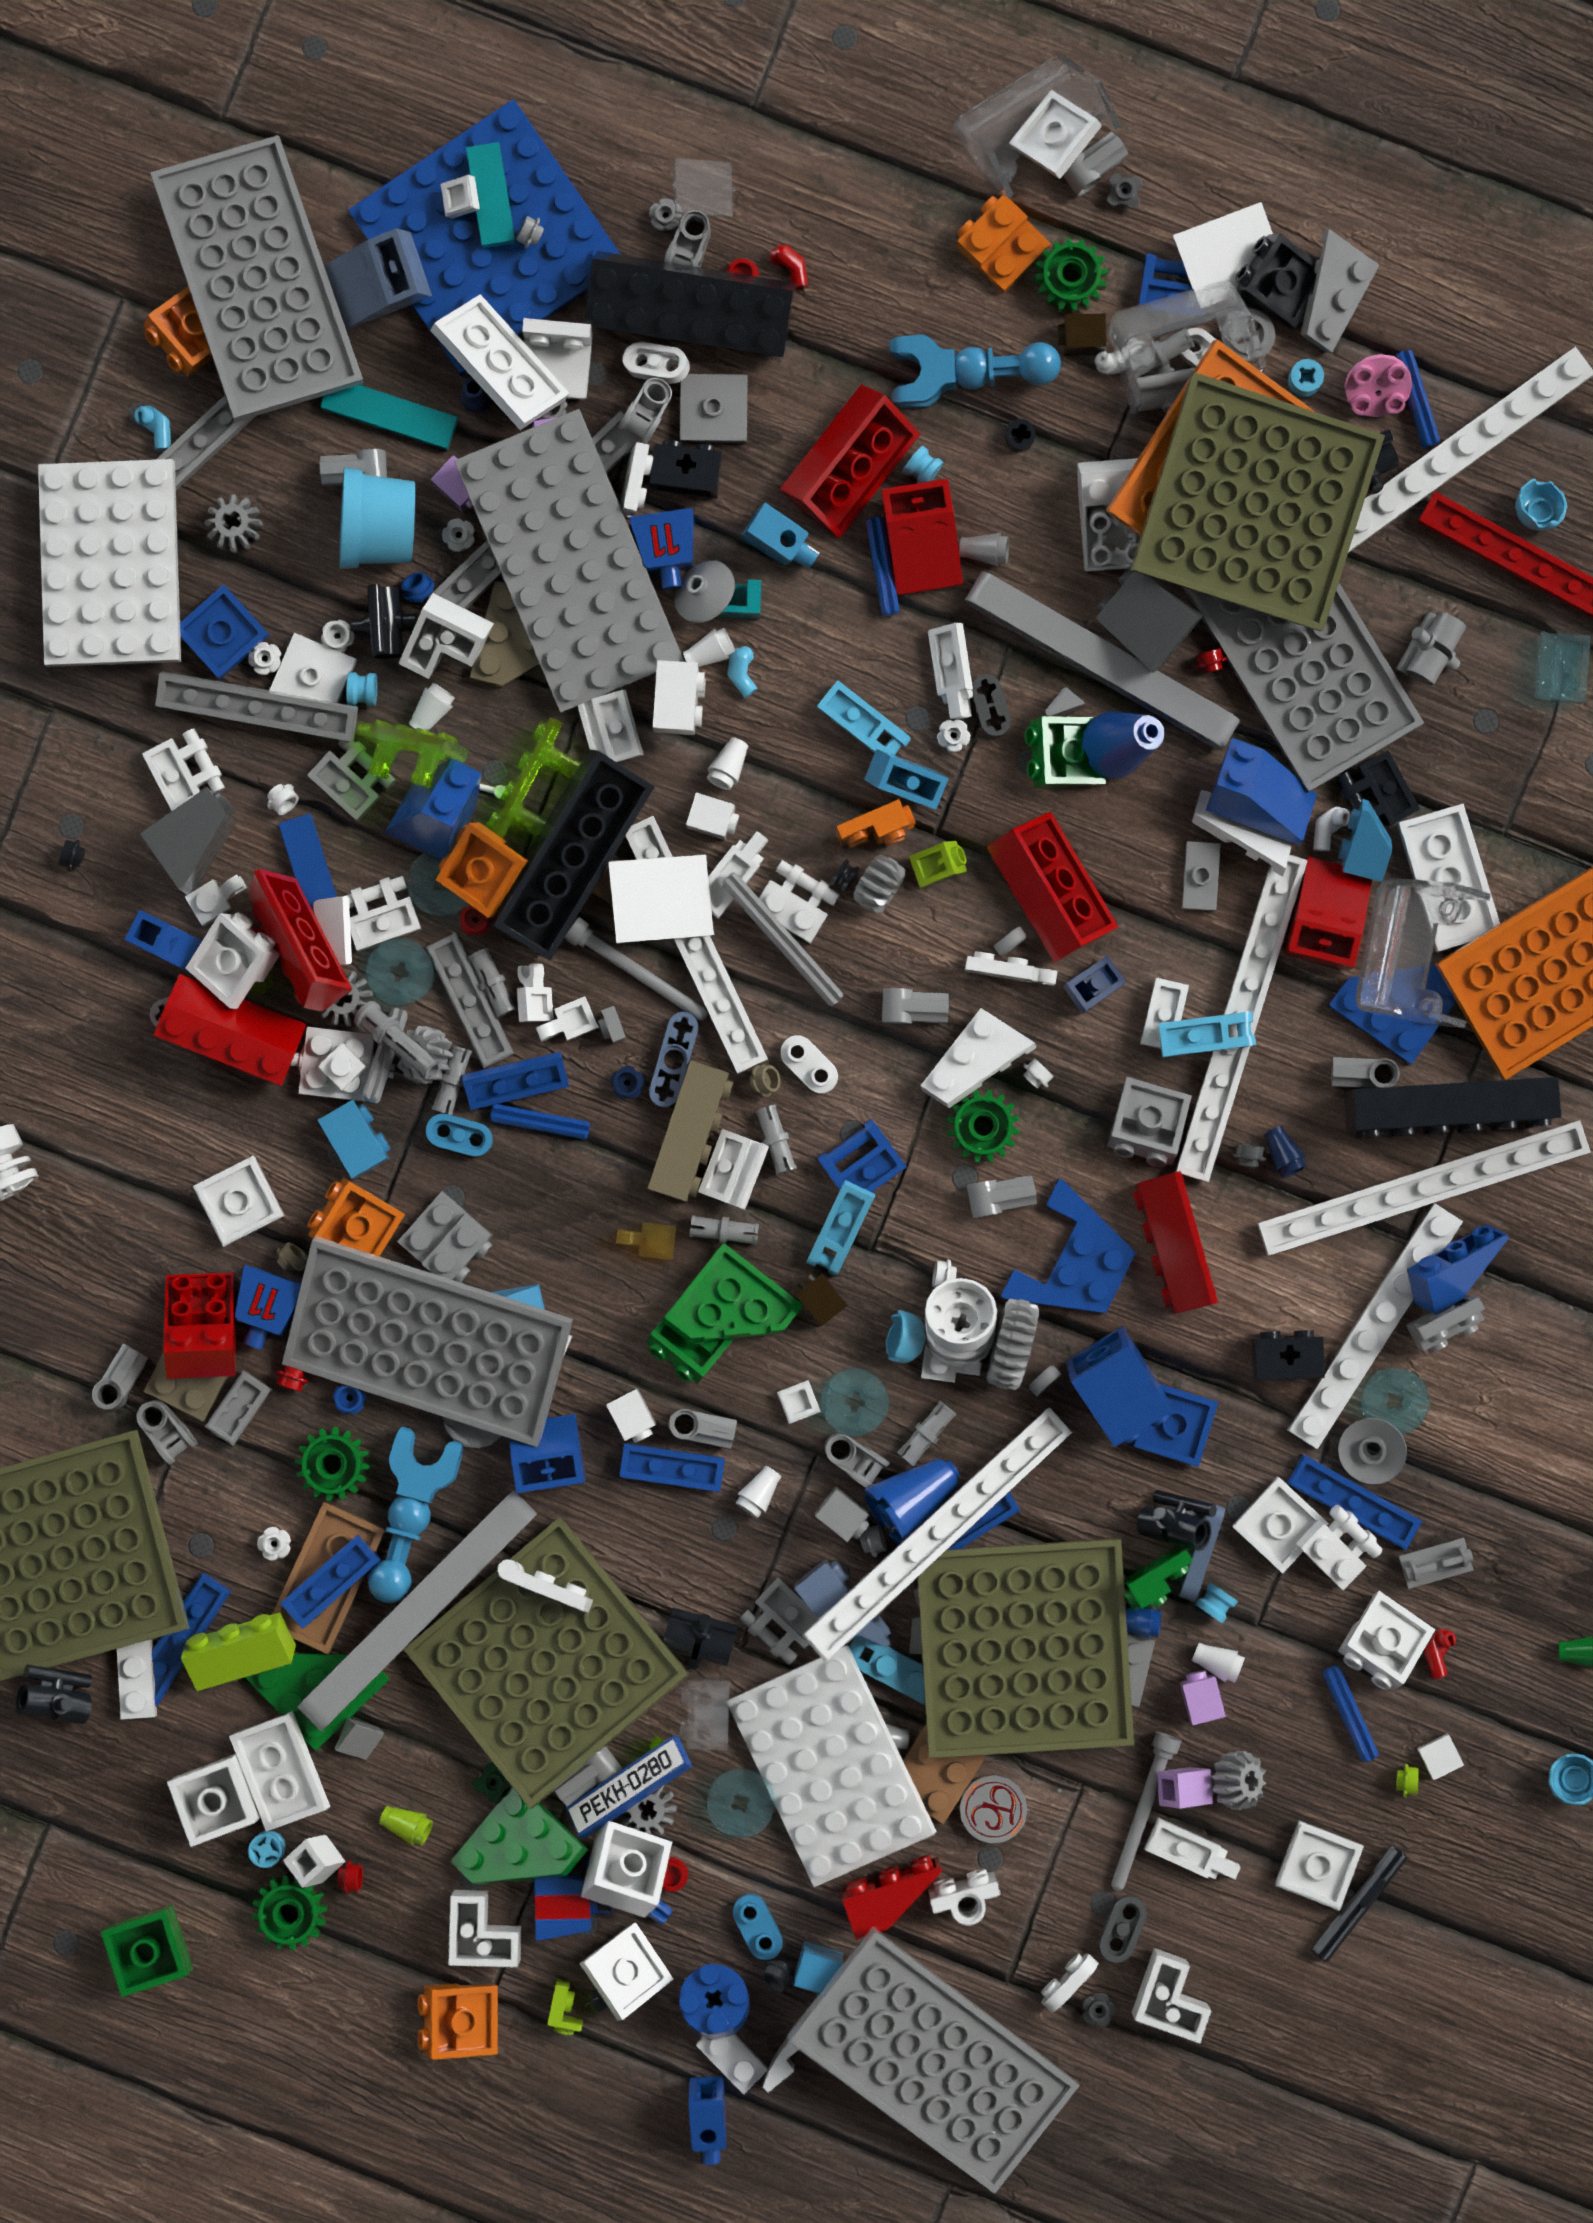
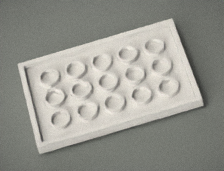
M173 459L38 464L44 665L46 667L181 662L175 461Z
M848 1645L840 1648L827 1661H824L821 1657L726 1701L813 1887L936 1833L935 1827Z

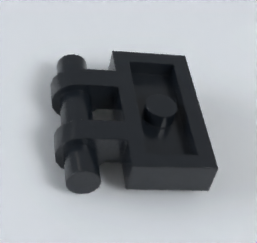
M1389 750L1357 767L1363 778L1355 783L1349 772L1337 777L1343 788L1340 791L1345 800H1349L1354 809L1359 810L1361 800L1363 799L1360 792L1368 788L1377 806L1373 807L1378 817L1383 815L1388 826L1420 810Z

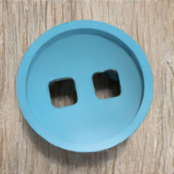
M343 467L339 569L358 568L359 564L412 562L415 481L366 475L360 469Z

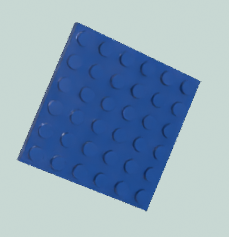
M514 99L348 209L349 214L367 240L395 228L411 232L432 297L414 303L412 306L429 331L435 322L481 294L517 336L521 337L523 335L524 318L546 320L588 292L592 258L597 251L620 254ZM499 142L515 241L526 216L535 220L538 217L540 218L539 226L543 227L544 230L536 246L530 244L526 249L524 244L516 241L513 244L483 248L476 211L453 219L445 216L440 184L470 175L466 147ZM431 332L459 375L463 376L466 374L467 371Z

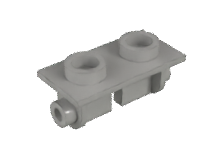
M1464 1538L1399 1556L1408 1589L1474 1571L1471 1563L1474 1561L1470 1548L1467 1549Z

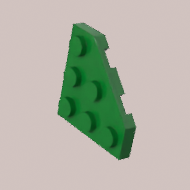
M723 1243L666 1314L662 1322L688 1342L782 1334L803 1307V1304Z
M294 1653L291 1664L245 1677L281 1715L294 1712L303 1738L315 1751L345 1723L347 1718L352 1717L391 1679L382 1670L320 1731L297 1707L349 1654Z
M511 1787L450 1862L471 1883L487 1885L493 1882H516L535 1880V1878L551 1876L554 1878L567 1876L588 1849L541 1803L530 1809L516 1790Z

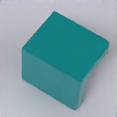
M748 579V584H735L732 599L728 606L720 613V618L760 619L761 580Z

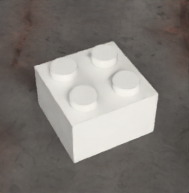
M236 1754L175 1776L167 1782L190 1847L251 1825L261 1818Z
M608 1821L595 1834L581 1897L645 1918L659 1904L672 1842Z

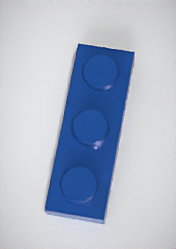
M561 1052L462 1075L471 1110L569 1087Z
M624 1443L619 1477L720 1492L725 1458Z
M358 1534L280 1604L303 1629L381 1559Z

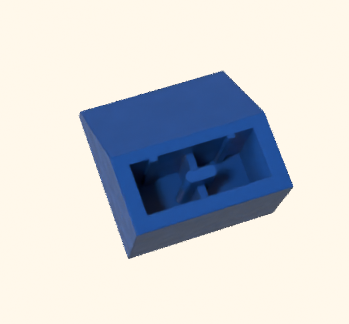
M576 1414L547 1418L538 1447L510 1439L511 1462L516 1493L579 1484L586 1481Z

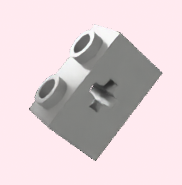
M835 1486L815 1512V1517L847 1542L852 1536L857 1540L869 1526V1521L866 1520L869 1515L868 1511L837 1486Z

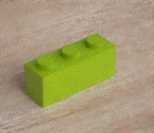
M281 1612L272 1615L262 1614L255 1617L252 1621L238 1625L232 1623L215 1632L193 1635L185 1642L181 1660L196 1691H200L291 1664L296 1644Z

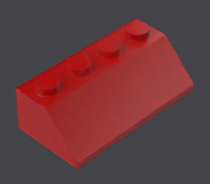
M861 384L779 490L799 510L840 539L921 434L884 394Z
M1051 811L1010 830L987 846L994 863L998 866L1011 892L1015 895L1028 921L1032 924L1054 963L1077 952L1119 927Z
M260 868L254 871L248 893V898L253 906V915L263 925L267 936L275 941L276 944L273 949L280 954V968L284 975L290 979L295 989L294 995L298 1003L304 1008L323 1012L353 989L297 879Z
M179 974L153 1036L282 1087L307 1024L245 999L238 1009L229 1008L201 982Z
M1181 1171L1136 1183L1137 1190L1132 1192L1133 1200L1137 1211L1143 1210L1146 1223L1141 1224L1146 1243H1152L1156 1256L1151 1257V1262L1155 1275H1162L1165 1288L1160 1289V1294L1165 1309L1171 1308L1172 1314H1177L1219 1303Z

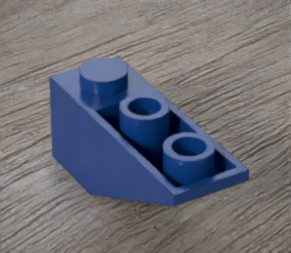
M142 910L138 911L124 939L188 971L186 966L202 940Z
M1486 1224L1485 1226L1475 1228L1469 1235L1447 1244L1444 1249L1431 1256L1422 1258L1419 1263L1408 1268L1407 1274L1415 1304L1437 1314L1463 1299L1506 1243L1508 1235Z

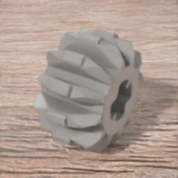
M235 494L230 495L229 504H226L221 497L218 498L217 502L221 508L217 510L214 507H209L208 512L215 518L205 520V526L212 529L208 533L209 539L211 541L218 539L217 547L221 550L225 549L229 544L232 553H237L238 543H241L246 550L250 549L251 547L247 539L250 537L258 541L260 536L253 529L263 527V522L255 519L260 514L257 507L249 508L251 501L246 497L238 504V498ZM237 519L241 523L238 528L235 526L230 528L227 524L229 520L236 521Z
M881 854L876 856L860 878L854 892V900L868 911H873L877 914L883 912L902 883L905 869L890 857L887 858Z
M350 971L347 977L353 989L348 993L352 997L351 1003H344L343 1007H339L338 1005L341 1002L337 1001L321 1013L324 1019L334 1014L332 1018L334 1026H338L342 1017H344L345 1025L352 1027V1015L356 1016L358 1010L366 1003L363 1002V999L373 997L371 990L361 991L368 984L365 978L355 983L357 978L355 971Z
M418 1026L416 1030H407V1035L432 1057L440 1061L442 1067L431 1080L425 1079L419 1071L396 1053L395 1055L401 1059L397 1067L404 1072V1076L407 1079L415 1082L431 1084L433 1080H442V1070L450 1069L447 1062L449 1058L454 1056L448 1051L452 1042L445 1038V1033L435 1028Z
M1246 1751L1221 1754L1220 1762L1214 1763L1216 1773L1211 1776L1215 1781L1212 1791L1217 1793V1802L1224 1804L1232 1810H1242L1257 1805V1799L1264 1797L1262 1786L1266 1785L1263 1781V1775L1266 1770L1260 1768L1261 1762L1259 1758L1252 1756L1251 1753Z
M664 1786L625 1811L624 1813H630V1815L622 1820V1824L625 1826L634 1821L636 1824L633 1826V1829L639 1831L640 1827H644V1833L651 1835V1827H654L659 1835L664 1834L665 1830L660 1821L667 1825H672L674 1819L666 1813L677 1811V1805L665 1804L674 1797L673 1792L670 1791L661 1795L660 1793ZM647 1800L654 1803L653 1809L656 1813L652 1815L650 1812L649 1816L643 1815V1807L639 1804L644 1802L646 1805Z

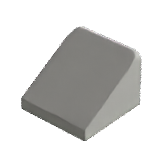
M1063 688L1045 710L1043 716L1061 717L1082 709L1085 702L1068 688Z
M347 1718L335 1750L366 1760L382 1739L384 1732L377 1726Z

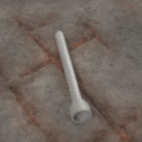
M578 917L564 940L575 947L577 945L581 947L586 945L685 1012L692 1014L696 1019H706L708 1012L704 1007L593 935L594 930L589 928L590 924Z
M1162 1732L1155 1733L1152 1742L1155 1757L1111 1882V1886L1115 1891H1122L1125 1887L1158 1791L1157 1771H1164L1168 1759H1172L1174 1754H1178L1182 1741L1174 1736Z

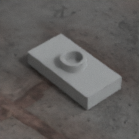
M1186 842L1182 909L1216 911L1220 843Z
M243 1370L205 1427L234 1446L272 1391V1388Z

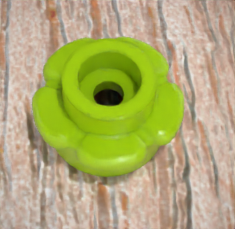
M1408 1764L1404 1765V1770H1397L1396 1790L1403 1791L1404 1798H1407V1795H1417L1418 1768L1408 1767Z

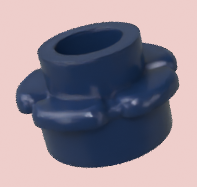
M630 1066L620 1068V1071L615 1072L611 1077V1085L614 1087L613 1092L621 1099H626V1097L634 1099L638 1097L642 1092L641 1086L644 1085L642 1074L636 1072ZM629 1080L631 1084L630 1086H625L624 1082Z

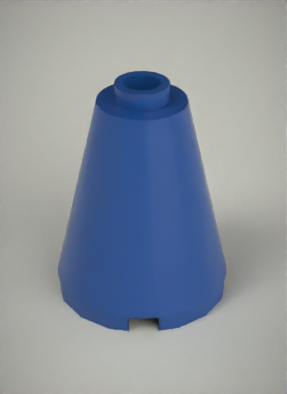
M1109 711L1090 720L1083 732L1082 749L1083 751L1086 750L1089 766L1100 776L1111 779L1122 778L1132 774L1160 746L1164 739V729L1161 722L1153 716Z
M937 1458L868 1486L863 1490L866 1493L864 1499L881 1527L885 1525L888 1529H892L893 1532L888 1536L896 1544L900 1545L958 1487L957 1478L960 1477V1474L950 1460L944 1462L941 1458Z

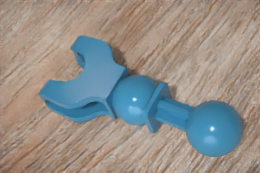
M925 335L901 336L893 338L889 342V351L894 358L914 361L921 367L920 376L914 383L897 386L893 390L891 402L897 408H927L938 401L945 391L956 390L957 384L966 389L974 390L983 387L990 381V387L995 386L994 377L1021 375L1026 382L1036 386H1043L1051 383L1058 376L1061 368L1059 353L1053 346L1044 342L1028 345L1020 355L993 357L992 347L988 348V353L980 348L969 347L955 355L954 349H942L934 340Z
M404 1426L398 1430L389 1455L391 1470L398 1479L396 1494L400 1495L392 1501L388 1509L387 1518L391 1528L387 1527L386 1531L393 1533L386 1560L377 1563L371 1569L368 1577L369 1590L377 1600L384 1603H395L402 1600L410 1591L412 1578L405 1564L412 1540L421 1541V1536L418 1535L427 1528L430 1522L431 1512L428 1503L432 1504L435 1493L440 1489L448 1487L456 1480L464 1450L461 1442H449L445 1446L438 1462L433 1465H421L413 1455L414 1432L411 1428Z

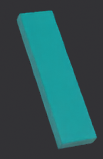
M361 385L324 395L320 406L324 411L446 451L449 450L459 421L456 416Z

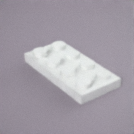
M481 294L435 322L430 330L519 430L563 403L570 394Z
M1464 804L1397 824L1436 952L1467 944L1500 924Z

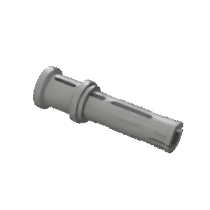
M369 1001L358 1010L354 1020L355 1025L361 1029H367L374 1035L375 1042L380 1045H388L419 1071L425 1079L431 1080L440 1072L441 1062L432 1057L418 1043L401 1030L399 1021L394 1017L385 1015L378 1003Z

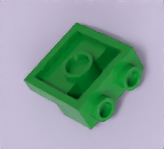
M1041 716L1030 721V726L1025 731L1026 744L1032 747V759L1027 764V775L1029 779H1033L1034 788H1065L1068 786H1101L1106 784V777L1100 776L1089 766L1086 750L1083 751L1082 749L1083 732L1090 720L1095 717Z
M661 1320L645 1342L650 1345L648 1351L654 1358L659 1361L667 1359L676 1367L674 1372L681 1380L687 1383L693 1380L698 1384L735 1338L688 1342Z
M1182 1546L1174 1548L1124 1579V1585L1126 1586L1124 1589L1125 1599L1134 1611L1145 1607L1152 1610L1168 1600L1165 1595L1171 1592L1164 1579L1169 1577L1175 1580L1190 1570L1187 1565L1194 1562L1185 1548Z

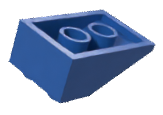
M1232 738L1221 761L1206 811L1301 846L1317 794L1313 790L1308 792L1300 779L1264 749Z

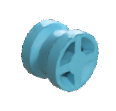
M1303 359L1297 362L1289 373L1287 380L1291 393L1300 398H1308L1316 394L1323 383V369L1315 360Z
M921 446L907 462L902 472L907 476L915 477L918 483L929 482L933 480L944 462L939 458L931 457L928 449Z
M356 672L348 673L346 688L347 705L355 706L357 703H365L368 707L376 706V673H368L366 676H359Z
M1209 1582L1206 1587L1207 1593L1203 1598H1198L1195 1605L1223 1624L1226 1620V1612L1229 1608L1235 1607L1238 1601Z
M273 1830L260 1832L252 1839L249 1845L248 1854L250 1860L258 1867L268 1868L274 1866L285 1853L286 1844L284 1838Z

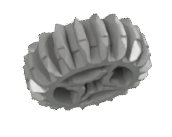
M1011 1298L1005 1303L986 1378L989 1384L996 1385V1387L1005 1390H1016L1020 1387L1036 1333L1039 1317L1037 1305L1031 1304L1026 1300Z

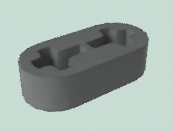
M990 674L980 675L972 684V700L979 724L985 735L991 738H1000L1008 732L1011 724V717L999 680L995 676ZM982 682H986L990 687H995V690L991 692L992 703L987 704L984 694L978 695L977 693L981 689ZM994 708L997 718H1004L1005 720L1001 724L999 731H995L993 726L988 727L986 724L991 719L990 709Z

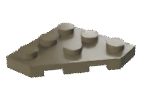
M495 581L485 617L486 620L494 624L482 651L473 664L470 679L504 688L518 677L530 670L533 671L540 665L506 584Z

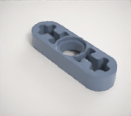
M678 1012L670 1018L650 1085L649 1095L651 1100L662 1108H668L676 1104L697 1038L698 1022L688 1012ZM683 1018L688 1019V1025L693 1027L692 1032H686L682 1042L689 1043L687 1050L677 1044L668 1045L670 1038L675 1041L677 1040L678 1030L674 1028L675 1022L681 1023ZM671 1050L681 1052L684 1057L683 1065L675 1070L669 1069L664 1063L665 1055ZM660 1070L669 1075H680L678 1082L671 1079L670 1090L674 1092L673 1098L667 1097L665 1102L660 1101V1095L655 1093L657 1087H663L666 1077H659Z
M1216 1505L1217 1511L1213 1517L1202 1515V1518L1209 1520L1211 1524V1538L1203 1550L1191 1549L1190 1556L1194 1562L1187 1565L1190 1570L1182 1577L1178 1590L1179 1597L1191 1601L1196 1600L1225 1513L1224 1507Z

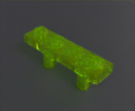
M552 717L548 719L546 724L542 721L538 724L531 738L536 741L532 752L525 751L516 767L517 770L521 771L515 783L512 781L508 782L500 797L505 801L500 813L494 810L486 824L488 829L501 838H504L509 826L512 827L513 825L538 836L547 819L523 807L524 803H522L540 767L543 768L546 765L572 779L581 762L555 748L553 742L563 723Z
M375 719L374 724L360 722L356 731V735L377 744L367 773L388 780V775L397 752L405 750L419 753L412 778H410L409 782L427 789L431 788L439 761L448 759L465 763L469 752L468 749L457 745L458 739L451 735L439 732L436 737L435 733L421 728H417L415 733L414 729L405 725L396 724L394 728V725Z

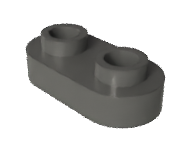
M1123 1895L1112 1906L1099 1939L1100 1951L1104 1958L1110 1962H1124L1130 1958L1147 1918L1146 1907L1138 1897ZM1127 1906H1132L1135 1908L1134 1915L1129 1918L1123 1916V1909ZM1113 1938H1119L1122 1940V1945L1118 1949H1112L1110 1941Z

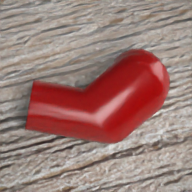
M778 245L777 248H773L769 254L771 263L777 266L783 265L790 270L791 282L796 283L795 290L808 288L804 258L788 245Z
M1439 1629L1435 1631L1424 1648V1656L1432 1679L1448 1675L1443 1656L1450 1646H1454L1456 1643V1636L1451 1630Z

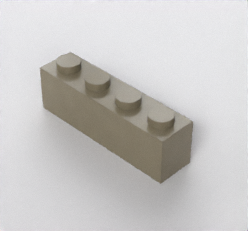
M690 1060L648 1186L649 1190L685 1202L688 1201L689 1196L696 1197L702 1179L696 1177L699 1165H706L712 1146L707 1145L710 1132L717 1133L723 1114L717 1111L721 1100L728 1101L734 1083L728 1081L730 1075L728 1072Z

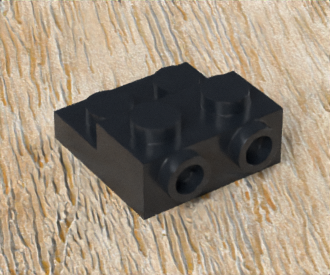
M1281 233L1270 234L1267 237L1262 236L1253 247L1252 252L1256 256L1251 264L1244 265L1237 273L1235 281L1239 284L1234 292L1258 310L1269 312L1289 329L1296 328L1306 312L1309 295L1313 293L1317 273H1314L1316 260Z

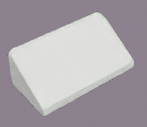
M348 896L314 901V914L341 967L351 964Z

